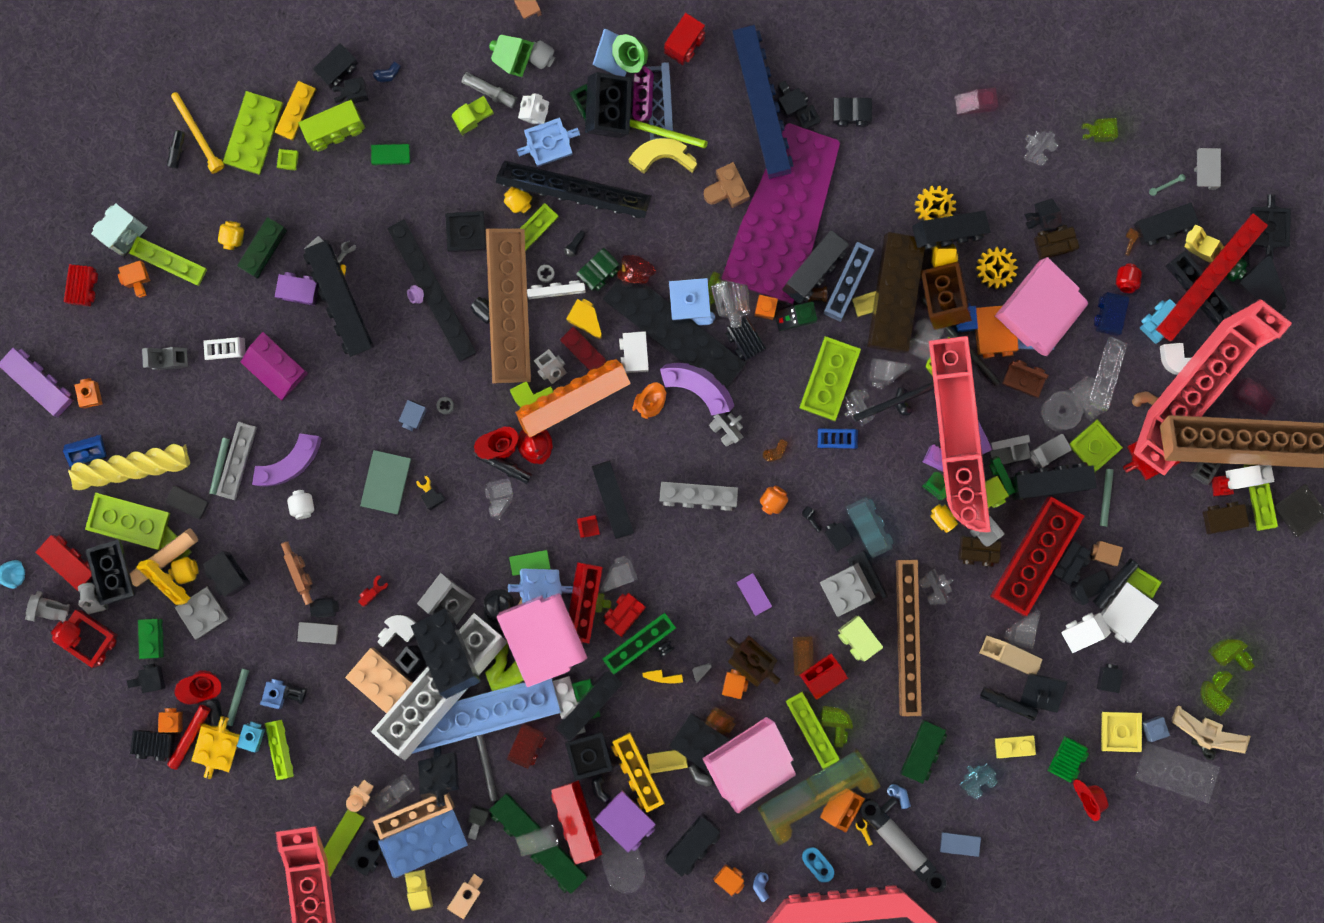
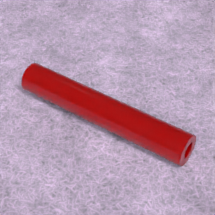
M200 705L167 763L170 768L174 770L179 768L210 712L207 706Z

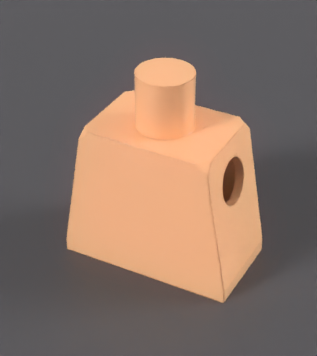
M473 874L468 884L466 882L462 884L447 909L464 919L481 893L478 891V888L482 884L483 879ZM466 890L472 892L469 899L463 897Z

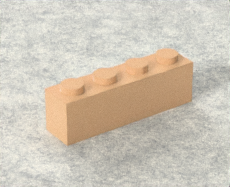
M450 794L444 795L445 805L442 807H438L436 805V797L431 796L374 820L373 823L380 840L454 809L455 806Z

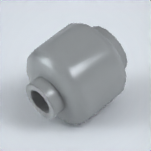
M541 40L533 42L534 45L528 61L539 69L545 68L546 65L550 67L555 60L553 56L554 49Z

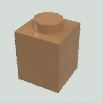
M1097 541L1096 544H1093L1090 555H1093L1092 560L1118 566L1123 547Z

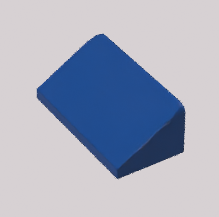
M101 435L66 444L63 448L69 467H72L77 462L86 463L107 457Z

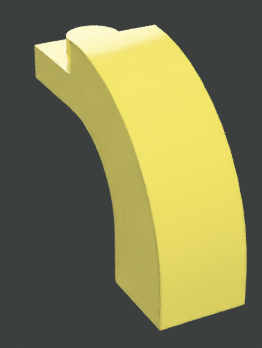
M668 138L654 139L644 143L629 158V163L643 174L653 162L661 158L674 159L692 173L697 168L696 159L689 153L687 155L684 154L687 146L679 141Z

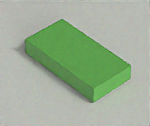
M547 550L509 557L512 576L520 575L521 569H551Z

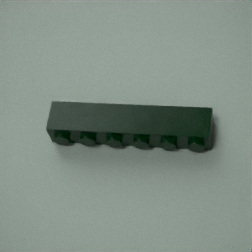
M507 792L489 809L491 812L490 817L496 823L500 821L505 826L503 830L510 837L514 836L518 840L517 844L522 850L525 851L527 849L532 854L530 857L537 865L541 863L544 866V872L551 879L554 877L559 882L557 885L564 893L568 891L571 894L587 879L588 875L577 864L575 865L572 858Z

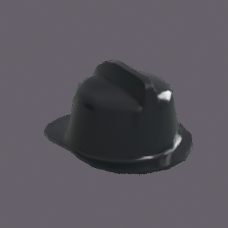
M499 589L489 592L484 599V621L498 634L504 635L497 615L499 612L514 607V600L509 592Z

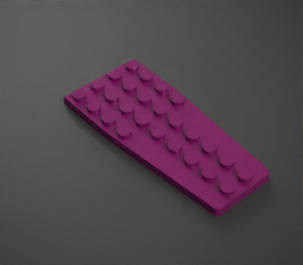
M788 123L784 128L785 131L782 132L783 138L787 137L789 149H786L787 156L792 157L794 167H791V174L769 179L767 169L765 170L739 227L721 280L793 305L794 299L782 289L812 252L840 142Z

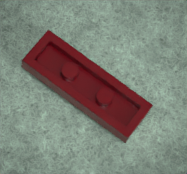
M574 327L560 339L589 371L598 369L607 362Z

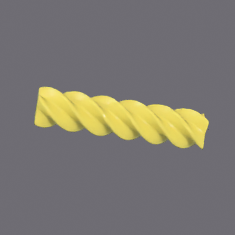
M171 444L164 451L159 448H152L146 454L134 451L126 458L114 455L107 462L102 459H95L89 465L77 462L72 465L71 470L68 469L71 477L73 490H84L91 486H104L110 482L121 483L128 479H141L147 475H161L167 471L178 472L186 467L188 468L190 460L186 444L183 447Z

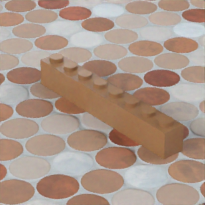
M897 560L899 715L922 716L918 560Z

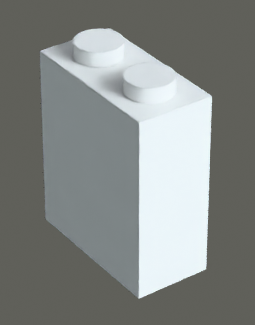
M1125 582L1116 593L1115 598L1112 597L1101 615L1109 630L1116 634L1114 636L1122 643L1125 641L1131 643L1159 605L1131 584Z

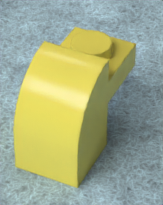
M1195 225L1189 231L1186 237L1187 243L1184 246L1194 255L1210 263L1224 248L1220 240L1207 236L1203 228Z
M425 869L405 873L408 890L407 896L411 910L431 908L433 903L430 886L428 887Z

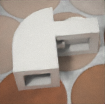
M1183 343L1160 346L1163 366L1170 373L1178 375L1191 359L1184 357Z
M1256 465L1225 471L1226 477L1229 478L1228 487L1230 490L1275 482L1272 466Z
M404 615L392 616L384 621L389 626V629L385 627L378 635L380 639L377 642L382 647H385L396 633L406 642H410L415 636L411 625L417 622Z

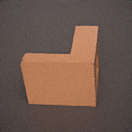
M514 0L517 9L524 19L536 13L538 16L541 15V10L536 0Z

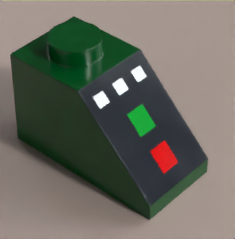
M813 302L775 312L779 331L817 322Z

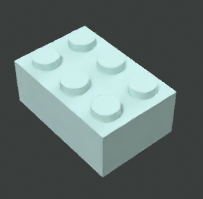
M115 204L107 209L103 220L98 221L94 225V231L91 234L111 250L124 257L132 247L136 237H140L147 227L126 210Z

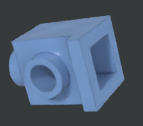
M278 679L266 682L260 705L281 709L287 685H283V681ZM271 690L276 691L277 695L275 697L270 695Z

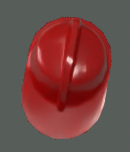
M502 427L484 434L476 440L474 451L482 459L509 457L514 453L517 446L518 433L511 427Z
M200 670L177 683L175 696L184 704H196L217 697L222 688L221 682L210 671Z
M1075 779L1073 785L1087 815L1092 820L1099 821L1101 813L1109 806L1104 790L1096 785L1086 786L1081 780Z

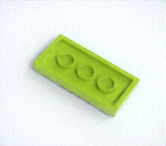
M246 91L223 164L258 175L261 174L283 106L282 102Z
M825 336L799 409L836 421L861 349Z
M95 493L85 530L160 550L171 513Z

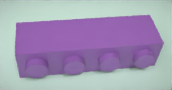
M12 348L0 361V368L55 417H59L74 401L70 397L72 394L66 388H60L56 385L58 381L52 375L44 374L42 372L44 368L36 361L32 363L28 359L30 355L23 349Z

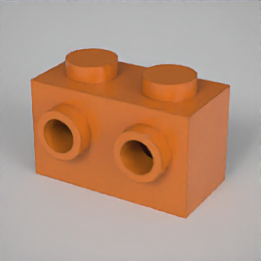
M838 784L829 802L824 807L820 818L832 826L847 832L865 798L849 788Z

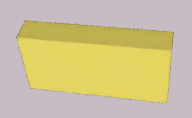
M876 291L852 299L858 317L873 312Z
M676 750L647 754L651 774L688 768L687 758Z

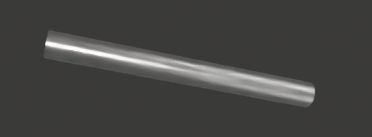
M484 735L476 736L488 793L490 801L498 800Z

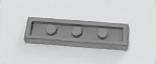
M241 422L237 423L216 495L236 501L257 427Z

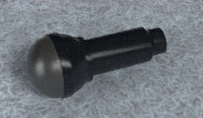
M580 230L571 244L565 246L564 253L566 256L574 257L577 254V247L585 235L583 231Z

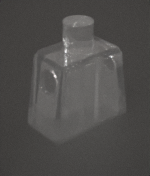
M724 281L711 286L718 315L729 318L731 328L742 326L741 317L748 315L750 312L748 286L730 281Z

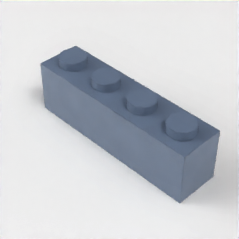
M859 242L856 243L825 308V315L837 321H842L873 255L874 249Z

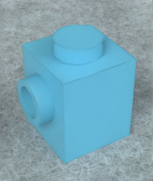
M250 721V724H244L236 747L254 753L258 752L266 729L261 728V724Z

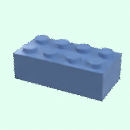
M453 809L378 841L394 878L468 846Z

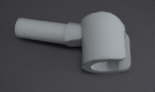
M350 241L341 244L342 251L337 258L339 264L347 253L353 252L356 249V245L348 248Z

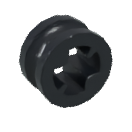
M671 641L656 649V651L660 652V657L675 649L670 645Z

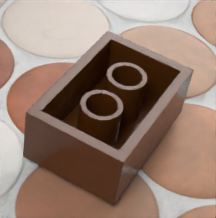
M959 262L921 271L929 318L934 330L972 321Z

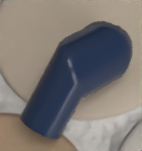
M393 62L388 70H375L373 77L378 82H390L395 78L401 66Z

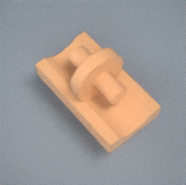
M363 780L358 788L354 785L351 789L350 797L346 801L347 809L351 812H358L362 809V806L366 807L369 803V794L372 792L373 786Z

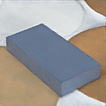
M942 832L940 852L979 857L981 837Z

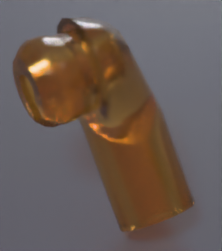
M780 439L776 448L767 449L763 452V458L768 462L781 459L788 442Z

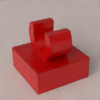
M1218 476L1212 479L1213 496L1234 494V490H1230L1228 487L1229 478Z

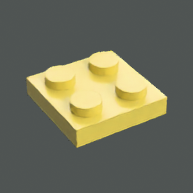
M1102 712L1101 751L1142 752V713Z

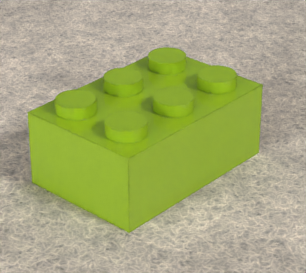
M352 100L298 122L307 144L313 151H322L327 148L328 144L333 142L334 144L341 143L345 140L344 137L349 135L357 136L365 129Z

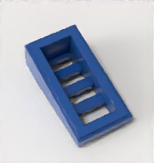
M818 429L817 448L857 449L858 429ZM824 433H828V444H824ZM832 433H835V444H832ZM840 433H843V444H840ZM848 433H851V444H848Z

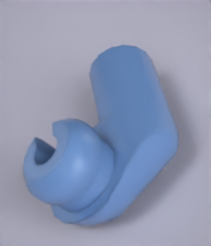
M763 872L755 876L753 889L761 902L770 898L765 890L769 876Z

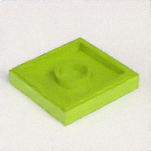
M1098 419L1069 443L1071 449L1084 463L1087 462L1088 466L1094 465V472L1099 470L1123 448Z

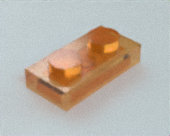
M812 636L793 637L794 676H800L801 673L813 666Z

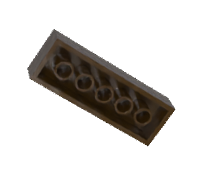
M892 232L884 235L867 344L868 348L898 353L909 351L925 248H917L915 236Z

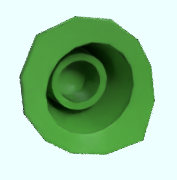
M629 34L616 37L612 44V55L616 63L623 70L629 73H638L647 63L646 60L648 59L649 52L642 42Z

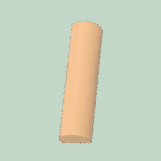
M191 528L187 529L149 559L155 561L159 568L162 569L196 544L198 538ZM137 568L130 572L132 584L136 587L148 580Z

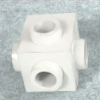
M532 93L531 96H523L518 118L531 124H544L548 113L549 101L542 99V95Z

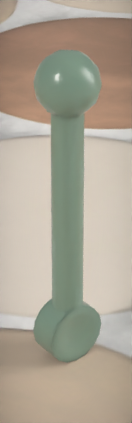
M1181 174L1177 179L1156 189L1151 188L1149 194L1154 196L1162 189L1179 181L1183 182L1186 180V176Z

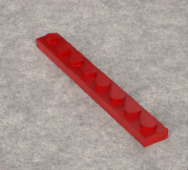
M1254 213L1251 214L1155 330L1167 340L1172 341L1268 225Z

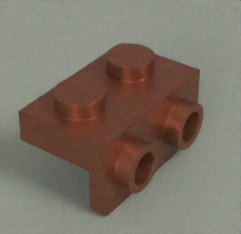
M1016 360V362L1012 361L1009 364L1002 385L1039 398L1044 382L1049 375L1045 374V370L1034 367L1032 369L1027 367V363Z

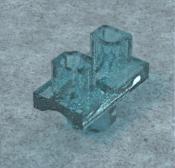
M985 764L983 767L978 765L975 769L969 765L967 767L969 773L964 776L966 780L959 785L968 795L978 799L983 794L980 789L982 785L986 784L989 788H992L998 783L995 777L997 774L988 764Z

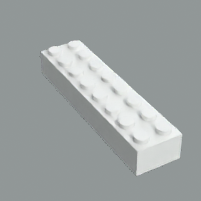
M475 613L459 630L479 676L507 644V641ZM427 667L371 732L398 757L406 761L467 689L445 699L438 693Z

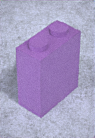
M623 790L595 817V820L627 852L631 849L635 851L642 844L640 840L644 836L648 838L655 831V822Z

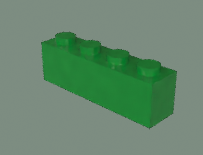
M664 612L602 660L611 672L615 674L676 629V627Z

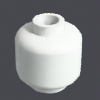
M304 490L294 491L293 495L287 500L290 515L298 520L309 518L311 513L314 512L312 495L304 493Z

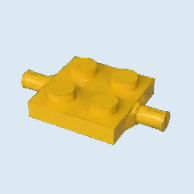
M221 716L218 726L212 727L206 724L201 726L192 761L206 766L205 778L208 776V779H211L214 769L229 772L231 769L240 735L226 729L229 720L227 717Z

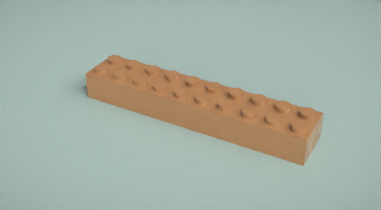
M1168 415L1160 425L1165 461L1324 468V423Z

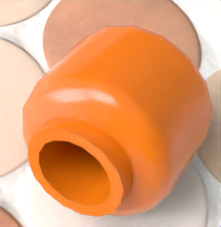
M776 485L768 487L760 498V503L763 506L762 510L769 515L781 513L788 503L787 492Z

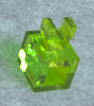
M1117 118L1097 119L1093 125L1088 123L1082 124V129L1086 128L1090 131L1089 134L1082 136L1083 139H1089L1094 136L1095 142H1110L1118 137Z

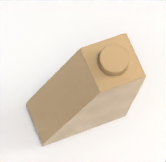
M986 636L979 652L1028 675L1029 673L1037 674L1043 660L1007 642L990 636Z

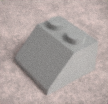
M440 573L417 604L430 615L446 608L453 615L457 625L476 599Z

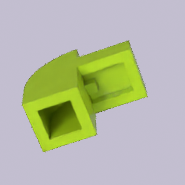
M482 96L467 105L466 103L452 114V119L461 135L478 127V122L494 113L486 98Z
M526 381L510 389V392L515 402L521 408L524 405L534 403L541 396L551 394L553 390L550 386L533 394Z

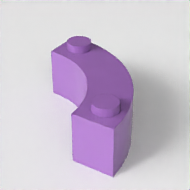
M687 363L665 364L660 369L665 387H682L696 393L706 403L711 415L730 412L735 406L726 387L713 374L703 368Z
M299 433L295 447L283 460L268 466H255L252 485L262 487L276 486L299 476L314 460L322 438Z

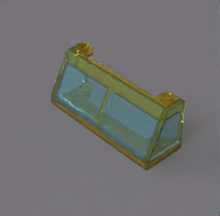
M855 750L836 763L818 771L757 806L779 846L791 838L792 829L790 824L856 786L864 793H871L881 786L860 752Z

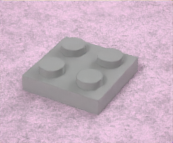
M209 587L190 597L186 604L175 607L195 640L229 619Z

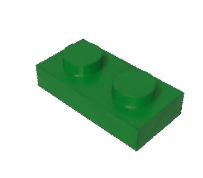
M995 456L989 459L991 462L989 468L992 474L998 476L1007 494L1015 493L1000 457Z

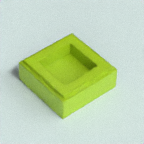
M279 149L277 168L297 171L299 152Z

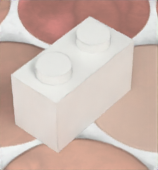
M646 332L623 333V338H619L620 350H624L621 364L625 372H649Z
M1089 613L1082 617V621L1077 623L1074 620L1066 625L1067 628L1061 633L1072 653L1105 639L1111 633L1101 613L1095 615Z

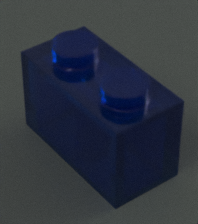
M1106 292L1103 297L1100 296L1098 301L1100 312L1094 320L1095 331L1117 337L1121 335L1130 297Z

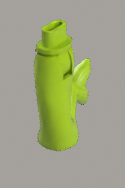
M508 642L494 657L496 659L495 664L485 671L492 691L504 689L524 681L516 660L508 670L504 671L509 652Z

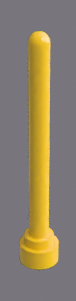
M177 92L172 93V99L208 159L207 163L210 172L214 174L225 167L222 160L214 156Z

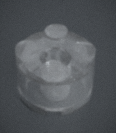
M1060 391L1049 396L1044 401L1041 407V416L1044 423L1052 430L1065 431L1075 427L1080 422L1084 408L1078 396L1067 391ZM1060 408L1065 409L1066 412L1060 414L1059 410Z

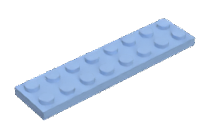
M552 678L528 688L524 682L456 701L412 754L561 713Z

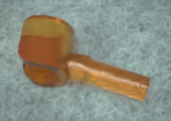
M1132 228L1125 235V237L1130 239L1125 252L1126 256L1130 255L1132 246L1139 236L1138 232Z

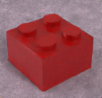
M685 13L665 42L664 54L681 65H684L686 61L689 63L695 54L696 46L700 47L705 40V25Z

